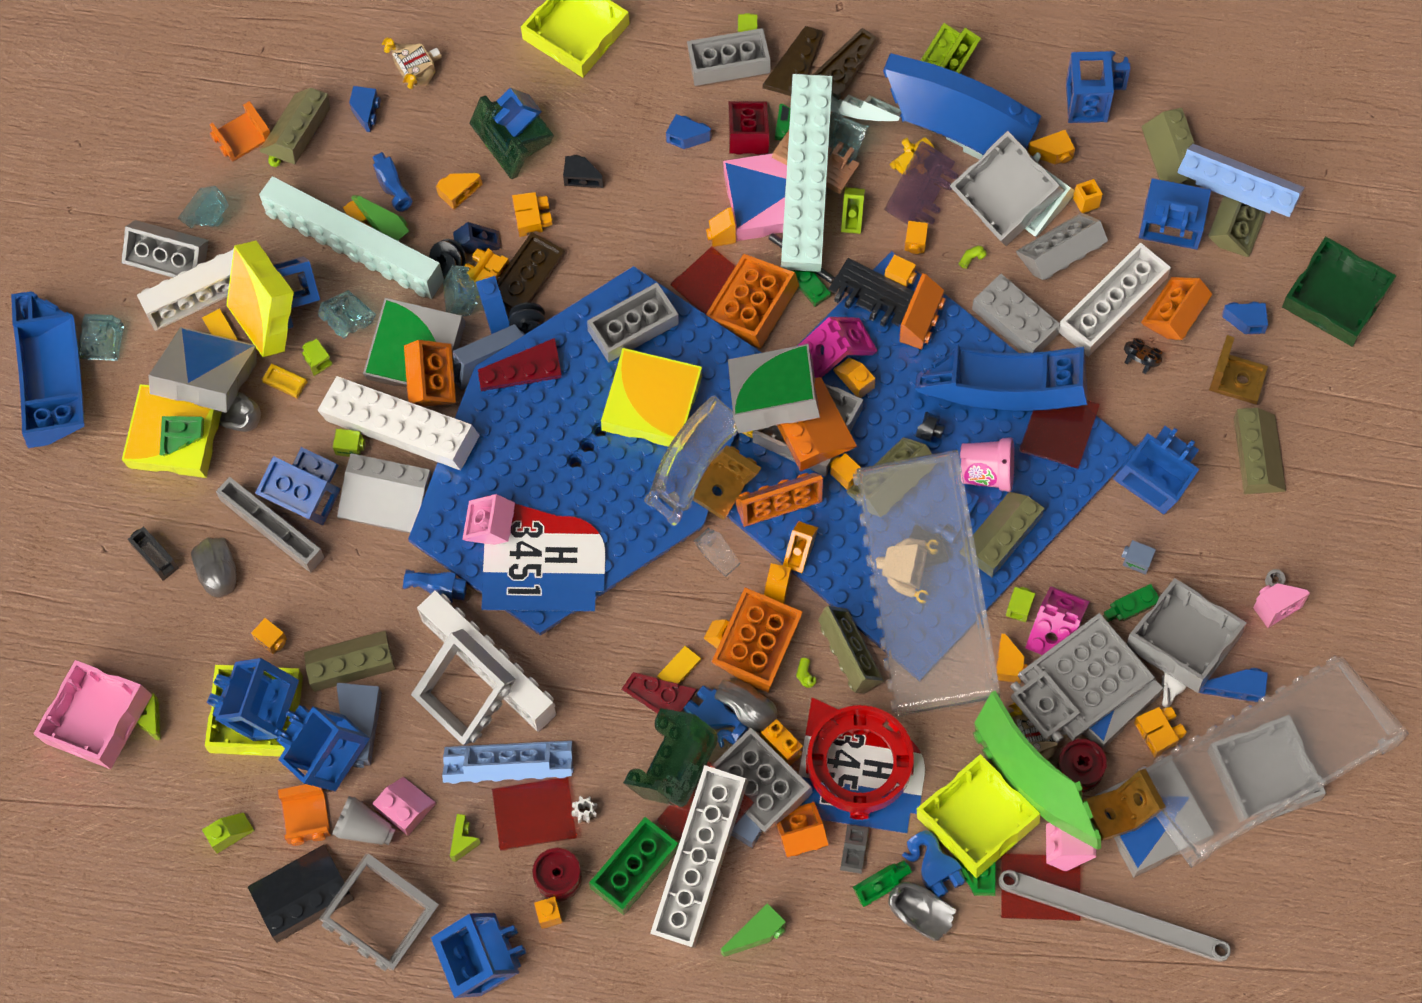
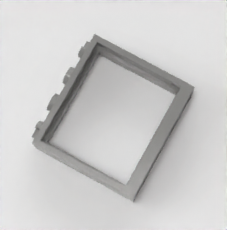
M460 629L450 633L411 695L464 746L471 742L475 743L477 738L482 736L481 731L492 721L491 716L502 706L501 701L511 692V686L516 679L464 629ZM459 649L497 684L468 728L431 694V691Z
M368 853L361 859L319 920L323 922L321 926L329 932L336 931L339 933L341 941L349 946L351 943L359 948L357 952L367 959L371 956L375 959V965L384 971L386 969L394 970L439 904ZM366 866L425 908L389 960L330 918Z

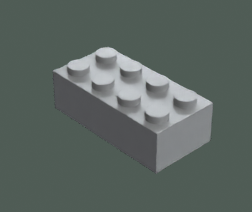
M1002 274L994 279L973 300L972 310L1022 353L1041 352L1059 334L1061 324Z
M655 283L587 321L588 332L609 363L620 357L622 348L633 350L678 325V313L659 284Z

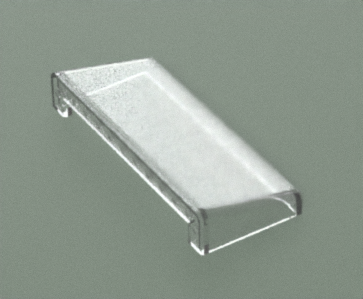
M958 450L856 469V473L852 474L854 486H858L859 494H856L857 506L862 508V514H859L861 527L865 526L866 534L863 535L864 547H868L869 555H866L868 568H872L873 575L869 576L871 588H875L876 596H873L874 608L879 610V617H876L878 629H882L883 637L880 638L881 650H885L886 658H883L885 671H889L890 679H887L888 692L892 691L893 700H890L892 713L895 712L897 718L983 705L986 703L991 692L995 690L1000 697L997 670Z
M1337 655L1331 657L1326 661L1325 666L1321 667L1318 665L1309 671V675L1305 677L1300 675L1292 681V685L1288 687L1286 685L1281 686L1275 691L1276 694L1273 696L1266 695L1258 700L1259 704L1254 707L1252 705L1246 706L1240 711V715L1236 717L1234 715L1229 716L1223 721L1224 724L1221 726L1214 725L1206 730L1207 734L1202 737L1200 735L1194 736L1188 741V745L1184 747L1182 745L1177 746L1171 751L1172 754L1165 757L1162 755L1153 761L1154 764L1150 767L1144 765L1135 772L1137 773L1139 770L1146 768L1166 806L1156 817L1191 868L1208 859L1217 849L1379 753L1383 755L1399 746L1410 734L1343 656L1339 658Z

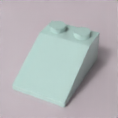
M1047 170L1046 172L1062 187L1064 192L1025 228L1035 237L1065 208L1075 192L1074 189Z

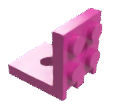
M828 317L799 344H809L816 378H822L847 355H873L877 352L860 318ZM822 345L825 348L823 355L820 352V348Z
M1050 586L1040 606L1025 648L1041 655L1052 649L1079 628L1090 601ZM1047 633H1055L1058 639L1055 641L1048 639Z

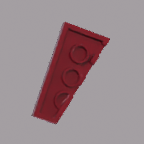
M555 338L478 369L481 391L562 378Z

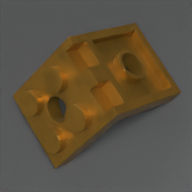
M1227 335L1209 391L1257 404L1268 366L1230 355L1235 337ZM1245 376L1248 382L1240 383L1237 377Z
M726 445L711 459L689 498L724 520L734 505L736 497L739 496L744 486L759 473L761 467L753 459L741 455L736 448ZM714 486L721 489V496L713 494L712 488Z
M1146 768L1139 770L1116 790L1083 800L1088 802L1093 818L1090 820L1095 828L1098 829L1101 841L1140 829L1166 808ZM1105 812L1110 814L1111 819L1106 817Z

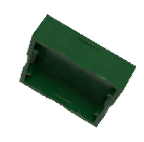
M1325 236L1313 254L1307 269L1298 277L1285 297L1282 308L1353 347L1390 290L1396 275L1371 261L1360 258L1348 248Z

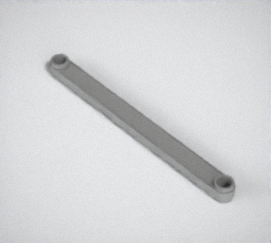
M1004 871L999 877V886L1007 892L1217 962L1225 961L1231 954L1230 946L1222 940L1015 871ZM1006 876L1012 877L1014 884H1005L1003 878ZM1215 947H1222L1225 950V956H1219L1215 951Z

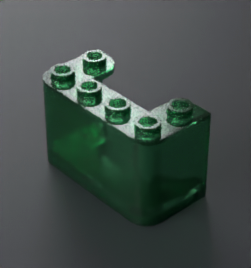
M660 708L655 719V729L664 736V739L647 773L641 769L633 768L628 772L623 784L645 800L683 807L688 803L702 775L704 765H707L717 744L718 736L713 728L695 714Z

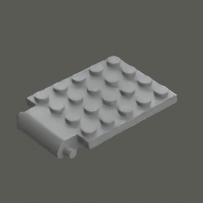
M1098 613L1019 672L1018 677L1025 685L1021 687L1017 681L1010 686L1014 691L1011 699L1046 740L1053 738L1057 743L1060 742L1064 737L1059 732L1064 730L1073 741L1152 682L1155 677L1102 615Z

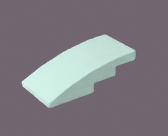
M831 95L830 111L836 114L873 121H899L901 118L900 114L902 113L899 108L870 95L865 101L848 95L844 100H838Z

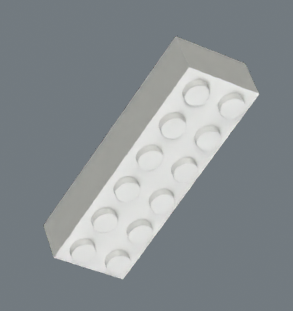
M1139 243L1060 321L1059 333L1074 346L1084 347L1085 355L1089 357L1168 279L1171 267L1142 243Z
M234 248L225 254H219L206 263H200L189 271H183L178 276L169 280H163L159 285L144 289L141 293L137 294L154 331L228 297Z

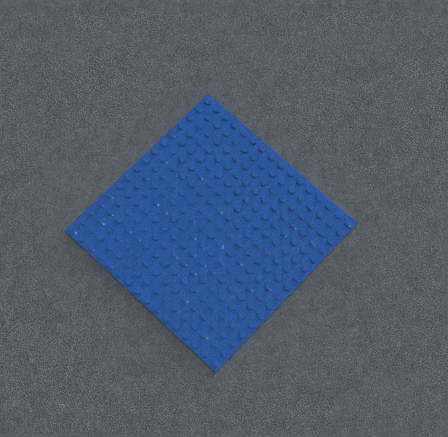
M891 251L873 270L885 276V270L895 253ZM916 270L917 276L915 281L907 286V288L913 291L916 290L921 278V274ZM848 294L806 336L808 337L828 317L860 318L877 349V352L873 355L845 356L822 377L824 384L837 387L854 395L833 371L834 368L848 358L862 363L875 377V388L861 398L863 399V410L850 432L857 447L837 455V457H841L846 453L863 469L864 475L893 446L905 437L926 444L938 463L932 468L931 472L925 474L918 481V484L904 495L902 500L896 502L889 512L881 518L867 512L846 492L848 490L830 474V470L826 477L822 475L821 503L744 527L735 501L727 517L781 564H783L792 530L798 521L818 527L815 541L803 572L800 573L791 570V572L830 606L848 609L858 630L920 682L1114 477L1135 446L1084 405L1032 411L997 410L961 405L917 392L915 389L916 375L921 371H928L932 368V363L943 355L947 357L958 344L959 347L981 351L1018 352L946 294L943 296V298H946L945 305L942 310L939 309L937 315H939L937 324L930 329V332H932L928 344H924L922 350L899 342L901 323L899 326L891 323L894 316H891L887 325L883 327L880 325V321L886 312L881 310L877 318L872 321L869 319L871 312L856 305L858 298H856L850 309L846 308L845 302L851 295ZM823 345L820 348V352L822 355L824 354L825 349ZM925 412L940 416L939 424L945 425L942 438L934 437L931 443L916 437L917 428L923 423ZM737 431L734 437L732 447L739 450L740 454L744 457L756 461L757 465L761 467L759 473L744 486L740 494L758 491L763 486L771 487L785 479L793 480L804 473H817L811 469H805L800 472L796 462L753 443V438L743 433H738ZM1011 437L1014 442V479L1011 492L1029 496L1044 507V512L1040 521L991 578L960 555L959 551L1009 492L1000 491L996 487L962 484L960 481V452L962 443L1000 441L1002 438ZM718 487L715 492V495L721 496L722 491ZM962 487L980 497L979 501L952 545L947 543L946 539L941 536L939 537L947 552L948 562L923 569L920 588L916 589V591L924 590L928 593V596L920 594L919 599L926 602L920 604L917 602L916 597L910 598L895 591L888 584V579L882 576L883 570L876 568L875 561L877 557H886L889 547H894L897 543L909 538L915 525L920 526L924 531L934 534L936 527L940 524ZM946 526L945 530L951 532L952 529Z

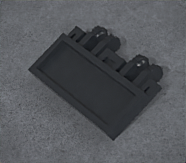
M847 258L828 291L836 294L834 298L836 303L842 300L846 292L851 294L845 302V307L848 309L858 298L856 305L871 312L869 319L872 321L877 318L881 310L886 312L880 321V325L883 327L887 325L891 316H894L891 323L897 326L900 325L915 292L850 258Z

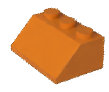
M924 273L921 275L901 323L899 342L921 350L925 343H929L932 335L930 329L932 326H936L939 318L937 312L939 309H943L946 298H943L944 289Z
M1171 277L1141 323L1167 339L1183 340L1202 309L1207 305L1212 293L1200 278Z
M417 340L405 345L408 402L423 407L456 403L451 344Z

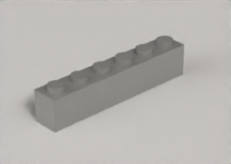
M231 477L217 489L216 493L221 502L310 573L324 559V555L319 547Z

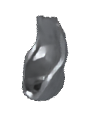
M238 392L227 413H221L219 425L242 432L251 431L258 426L260 421V408L252 399Z
M208 537L192 549V561L199 582L206 592L214 597H223L230 594L235 588V563L225 538L212 539Z
M737 678L722 680L718 686L719 689L715 693V699L733 709L738 720L745 726L761 733L777 719V709L774 703L759 694L750 683Z
M903 882L896 885L889 895L888 904L891 911L905 924L933 941H938L943 937V934H947L952 928L951 921H954L953 915H956V909L928 889L914 883Z

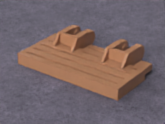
M789 130L772 154V158L787 165ZM842 142L838 143L833 152L828 147L826 187L839 194L842 193L859 167V163L854 160L849 165H846L855 149H848L844 157L839 155L844 146Z

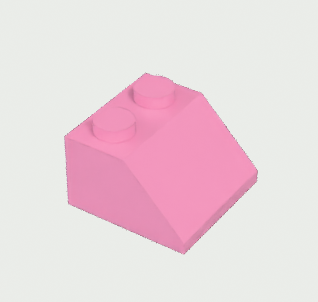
M497 494L469 501L462 540L493 545L509 542L515 502Z
M1278 583L1272 587L1268 585L1260 590V595L1256 598L1257 601L1253 608L1267 628L1301 609L1310 593L1305 589Z
M402 777L386 787L372 804L377 812L409 836L434 807L436 802L406 778Z
M1051 823L1046 824L1047 864L1063 871H1068L1096 857V849L1060 830Z

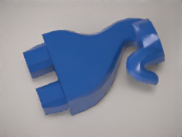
M383 152L373 156L375 162L373 167L381 188L385 193L394 195L392 199L394 209L399 212L407 210L413 201L410 194L402 187L399 174L391 157L386 158Z
M408 569L405 571L403 589L413 586L421 587L429 594H432L434 591L439 595L443 593L451 603L453 599L465 600L466 580L456 578V573L443 572L431 574Z
M703 685L697 692V696L703 702L698 706L690 700L684 707V711L691 717V722L701 729L715 730L734 727L733 732L726 729L720 730L717 733V741L721 748L724 747L723 739H726L732 745L735 744L749 728L738 720L736 714L731 712L726 704L715 699L716 689L711 690Z
M928 830L921 831L907 841L911 855L904 852L902 856L910 862H916L920 858V846L925 845L927 847L922 862L921 878L925 887L932 891L933 894L939 898L946 895L948 890L943 883L948 880L951 881L955 888L965 883V878L961 872V865L956 859L945 855L941 851L938 839L932 832Z

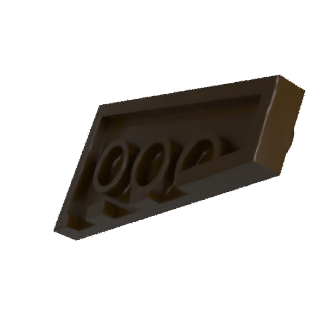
M804 26L763 83V88L791 96L793 74H809L823 37V31Z
M861 28L812 75L832 76L831 95L840 100L877 43L876 36Z

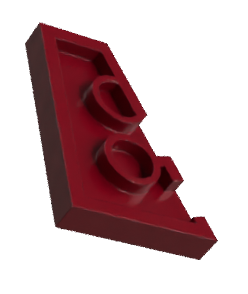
M635 672L631 674L621 689L673 725H675L683 713L686 704L698 691L692 687H686Z

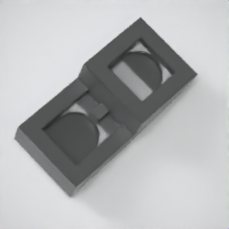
M847 825L840 867L841 871L862 874L869 828Z

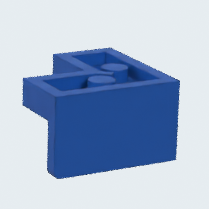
M509 88L497 100L503 109L494 117V120L497 124L505 126L513 137H517L542 111L529 94Z

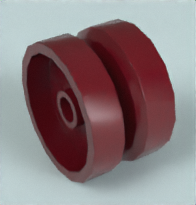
M1077 739L1069 742L1062 749L1057 763V769L1075 783L1080 781L1082 792L1093 790L1101 782L1107 767L1103 749L1088 739Z
M558 847L547 849L534 862L532 869L533 879L538 891L545 898L555 897L557 902L565 901L573 897L580 889L582 882L581 868L575 855L568 850Z

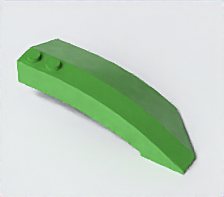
M996 690L991 692L974 722L975 732H973L976 742L978 744L981 743L983 746L982 750L985 758L992 761L1005 782L1011 788L1018 791L1040 813L1041 817L1053 826L1093 848L1100 849L1101 836L1090 820L1093 818L1088 802L1086 800L1082 801L1080 781L1075 783L1047 761L1025 738L1014 723Z

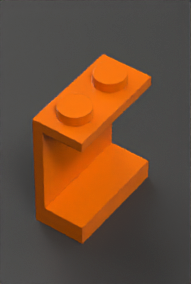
M250 101L243 104L246 113L217 129L213 122L209 124L212 130L210 132L212 139L215 143H220L221 146L219 148L225 157L229 156L232 162L261 146L270 134L269 128Z
M304 784L278 790L286 827V835L284 836L288 844L298 846L304 844V841H322L326 837L331 836L323 788Z

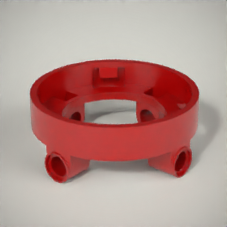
M866 705L844 707L829 714L814 730L809 742L808 754L806 755V774H809L814 788L828 803L841 810L850 812V818L868 819L870 812L883 809L892 804L906 789L911 775L913 776L912 742L903 725L891 714L879 708ZM832 721H834L837 726L831 729L822 739L819 736L820 731L823 730L825 732L833 724ZM886 722L896 733L900 732L901 737L898 740L883 726ZM847 732L855 735H865L872 732L880 736L888 744L893 756V769L889 778L882 786L870 792L856 793L842 788L833 780L827 767V754L831 745L839 736Z

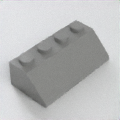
M763 28L687 41L695 86L771 73L770 57Z
M1079 213L1020 248L1016 253L1033 276L1045 280L1051 278L1055 272L1066 269L1075 260L1084 258L1090 251L1101 248L1102 244L1106 243L1108 239L1100 220Z
M135 220L125 226L121 263L174 278L179 273L189 271L198 264L205 262L209 240Z

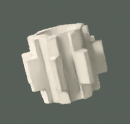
M579 796L578 802H572V807L575 810L571 813L572 816L578 817V823L583 820L589 824L591 817H597V813L594 811L597 808V803H591L590 796L587 799ZM585 807L590 809L589 811L585 810L584 813L579 811V809H584Z

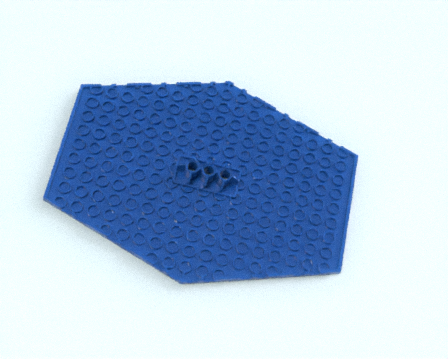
M631 267L474 367L455 419L471 424L480 436L461 470L439 462L437 463L409 535V542L449 571L456 573V576L460 579L466 580L467 584L482 594L484 543L462 540L469 501L497 494L515 502V504L549 514L577 517L590 523L599 532L604 542V592H596L595 599L615 587L617 583L626 577L629 578L635 571L643 566H647L668 552L670 548L679 542L685 541L687 537L704 527L709 510L690 499L689 496L711 459L726 445L732 446L737 430L734 429L736 424L733 417L728 359L762 352L659 284L678 313V325L633 350L702 367V378L695 403L689 413V424L682 449L655 444L642 438L626 437L602 431L601 419L620 357L608 363L588 332L587 321L651 285L658 283L636 267ZM555 338L562 378L481 391L478 369ZM600 432L606 434L605 436H596ZM592 448L593 451L584 452V449ZM574 463L581 464L580 467H571V465ZM714 486L712 488V492L714 495L718 488L717 486ZM505 610L540 636L559 624L561 620L570 614L577 612Z

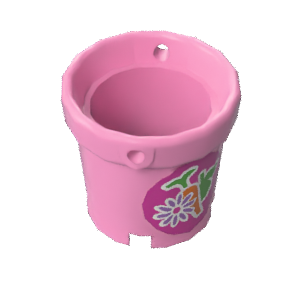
M1002 438L1000 441L962 443L960 452V481L962 484L996 487L1000 491H1012L1014 479L1013 438Z

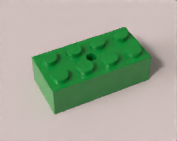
M644 817L589 882L591 890L622 915H625L674 857L679 843L648 818ZM633 865L639 866L637 869H631Z

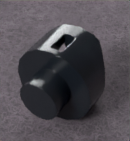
M925 412L923 423L917 428L916 437L930 443L934 437L941 439L945 425L939 424L940 416Z

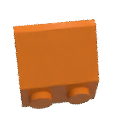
M815 802L799 806L776 824L787 857L798 856L801 853L828 846L824 825Z

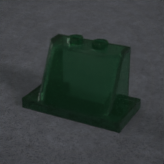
M482 96L479 98L469 124L509 178H517L525 159L549 145L554 135L538 115L517 137H513L505 126L497 124L494 120V117L503 107L497 101L491 102L487 96Z

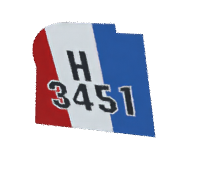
M515 504L509 542L496 545L484 543L481 610L595 611L596 592H604L605 547L599 532L590 523L580 518L556 516Z
M811 697L799 775L811 786L813 793L800 806L815 802L821 820L907 833L910 813L917 814V808L920 806L925 775V764L918 747L911 740L914 753L913 776L911 775L906 789L899 798L883 809L870 812L868 819L850 818V812L834 807L823 799L814 788L809 774H806V755L808 754V746L814 730L824 718L839 710ZM832 721L833 724L825 732L823 730L820 731L819 736L822 739L831 729L837 726L834 721ZM889 730L897 740L901 737L900 733ZM847 732L839 736L831 745L827 754V767L831 777L839 786L851 792L865 793L879 788L887 781L893 769V756L888 744L877 734L869 732L865 735H855Z

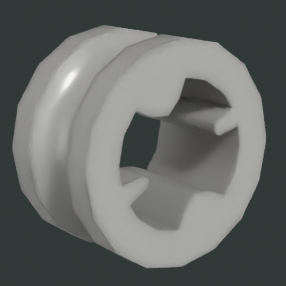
M1277 569L1271 570L1265 579L1266 586L1270 585L1271 587L1276 585L1272 583L1274 576L1279 578L1278 582L1280 583L1278 584H1284L1286 580L1284 573Z

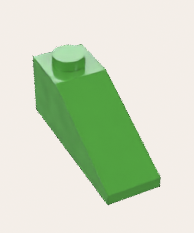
M353 195L351 197L375 230L396 241L409 232L406 227L408 224L402 216H398L361 196Z
M766 904L720 949L721 955L726 957L771 942L774 938L779 939L786 931L784 929L786 921L770 905Z

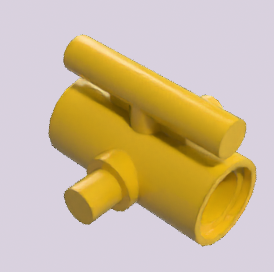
M925 137L915 144L911 143L908 138L903 139L901 142L904 146V152L890 163V167L897 169L902 175L907 174L913 168L917 169L920 175L924 174L927 171L924 166V160L935 152L933 144Z

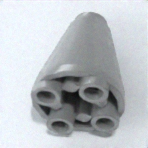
M349 796L332 834L340 839L389 845L395 829L391 828V824L360 800Z

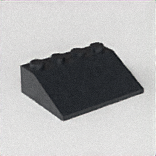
M323 844L249 885L248 889L272 938L278 943L319 920L345 882L326 846ZM350 891L347 892L335 910L354 900Z

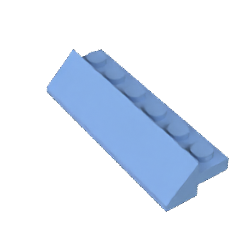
M1192 144L1187 149L1186 155L1178 169L1179 174L1196 180L1195 184L1210 189L1213 192L1269 214L1271 211H1275L1287 217L1291 216L1305 188L1195 144Z
M572 741L445 747L443 755V783L456 784L466 781L478 783L486 780L498 782L506 779L519 781L525 778L544 779L546 777L565 778L572 776L573 773Z

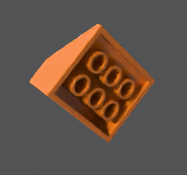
M743 254L706 315L748 344L761 349L799 287L796 274L793 271Z
M821 377L815 378L814 385L818 398L820 418L777 424L800 472L857 447Z
M804 473L793 480L785 479L778 482L777 485L771 487L763 486L758 491L740 494L736 497V507L743 526L746 527L821 503L822 475Z
M744 587L712 659V663L738 679L750 683L753 687L769 693L803 612Z

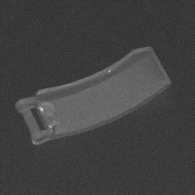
M716 396L710 397L677 433L665 452L657 469L650 492L644 499L647 505L653 506L664 515L672 526L677 525L681 520L683 511L690 508L697 486L710 462L726 442L737 434L733 411ZM658 497L671 506L673 512L658 500Z

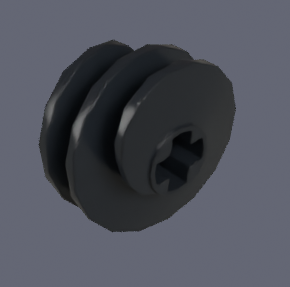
M443 239L435 243L430 249L429 258L440 263L443 276L455 274L466 264L465 250L453 239Z
M519 303L510 310L509 326L515 324L519 330L527 334L545 322V310L536 303Z

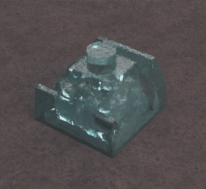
M833 112L830 115L828 147L833 152L838 143L842 142L844 146L839 155L844 157L848 149L853 148L855 149L848 162L856 161L861 151L859 149L862 141L867 135L870 126H864L851 119L843 118L842 114Z
M216 186L200 188L178 219L190 228L194 224L217 227L224 218L221 215L229 205L224 194Z
M452 265L443 281L445 308L448 313L461 315L462 317L469 316L478 304L475 299H480L474 281L470 280V276L467 274L469 267Z
M347 290L322 302L318 316L324 322L328 321V325L331 326L337 335L346 339L349 333L356 332L360 327L365 329L372 324L376 314Z
M84 314L78 346L79 359L118 361L124 328L122 321L113 315Z

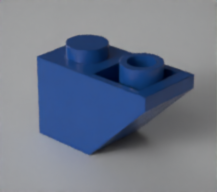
M353 86L349 101L351 111L366 132H371L372 125L376 123L375 112L376 108L379 109L381 99L378 97L376 89Z
M678 114L675 115L666 131L667 143L682 149L709 142L712 138L711 128L708 125L697 123L687 116H680Z
M1233 302L1224 306L1222 317L1243 334H1265L1268 327L1266 303L1250 302L1248 304H1239Z

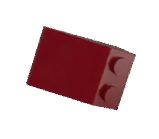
M728 101L729 154H768L769 123L767 101Z

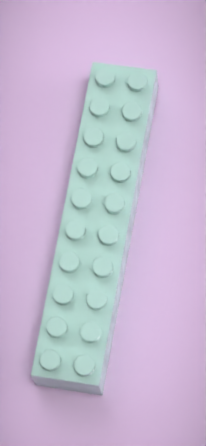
M793 74L781 257V267L787 270L821 272L832 76Z
M273 176L259 194L266 211L265 213L271 219H279L285 226L298 229L302 235L315 238L319 244H326L339 254H346L352 261L356 263L359 261L369 270L380 272L386 279H393L402 287L413 289L421 297L426 296L432 299L444 282L439 262Z

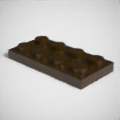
M531 232L497 280L504 305L512 309L513 306L519 303H531L565 255V250Z

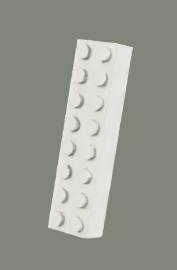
M336 376L318 408V412L330 423L349 430L360 431L361 434L458 470L462 469L480 436L469 423Z
M434 591L417 607L422 622L444 643L450 633L464 629L516 679L511 686V692L503 699L539 732L556 716V706L552 702L554 700L547 691L542 692L538 688L539 684L532 677L527 678L523 674L524 670L517 663L513 665L508 660L509 656L504 650L500 649L498 651L493 646L495 643L488 635L483 636L479 632V627L473 621L469 623L464 618L465 614L458 607L454 609L450 605L451 601L443 593L439 595ZM459 649L456 654L494 689L497 684Z
M704 765L650 934L695 948L748 784L746 778Z

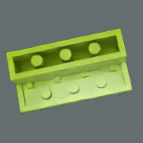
M943 23L920 61L935 64L960 74L981 38L967 28H964L959 33Z

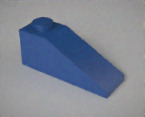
M493 276L476 281L475 284L491 334L509 327V320L496 277Z
M1258 668L1245 669L1208 680L1198 693L1262 703L1266 694L1268 673L1262 672Z

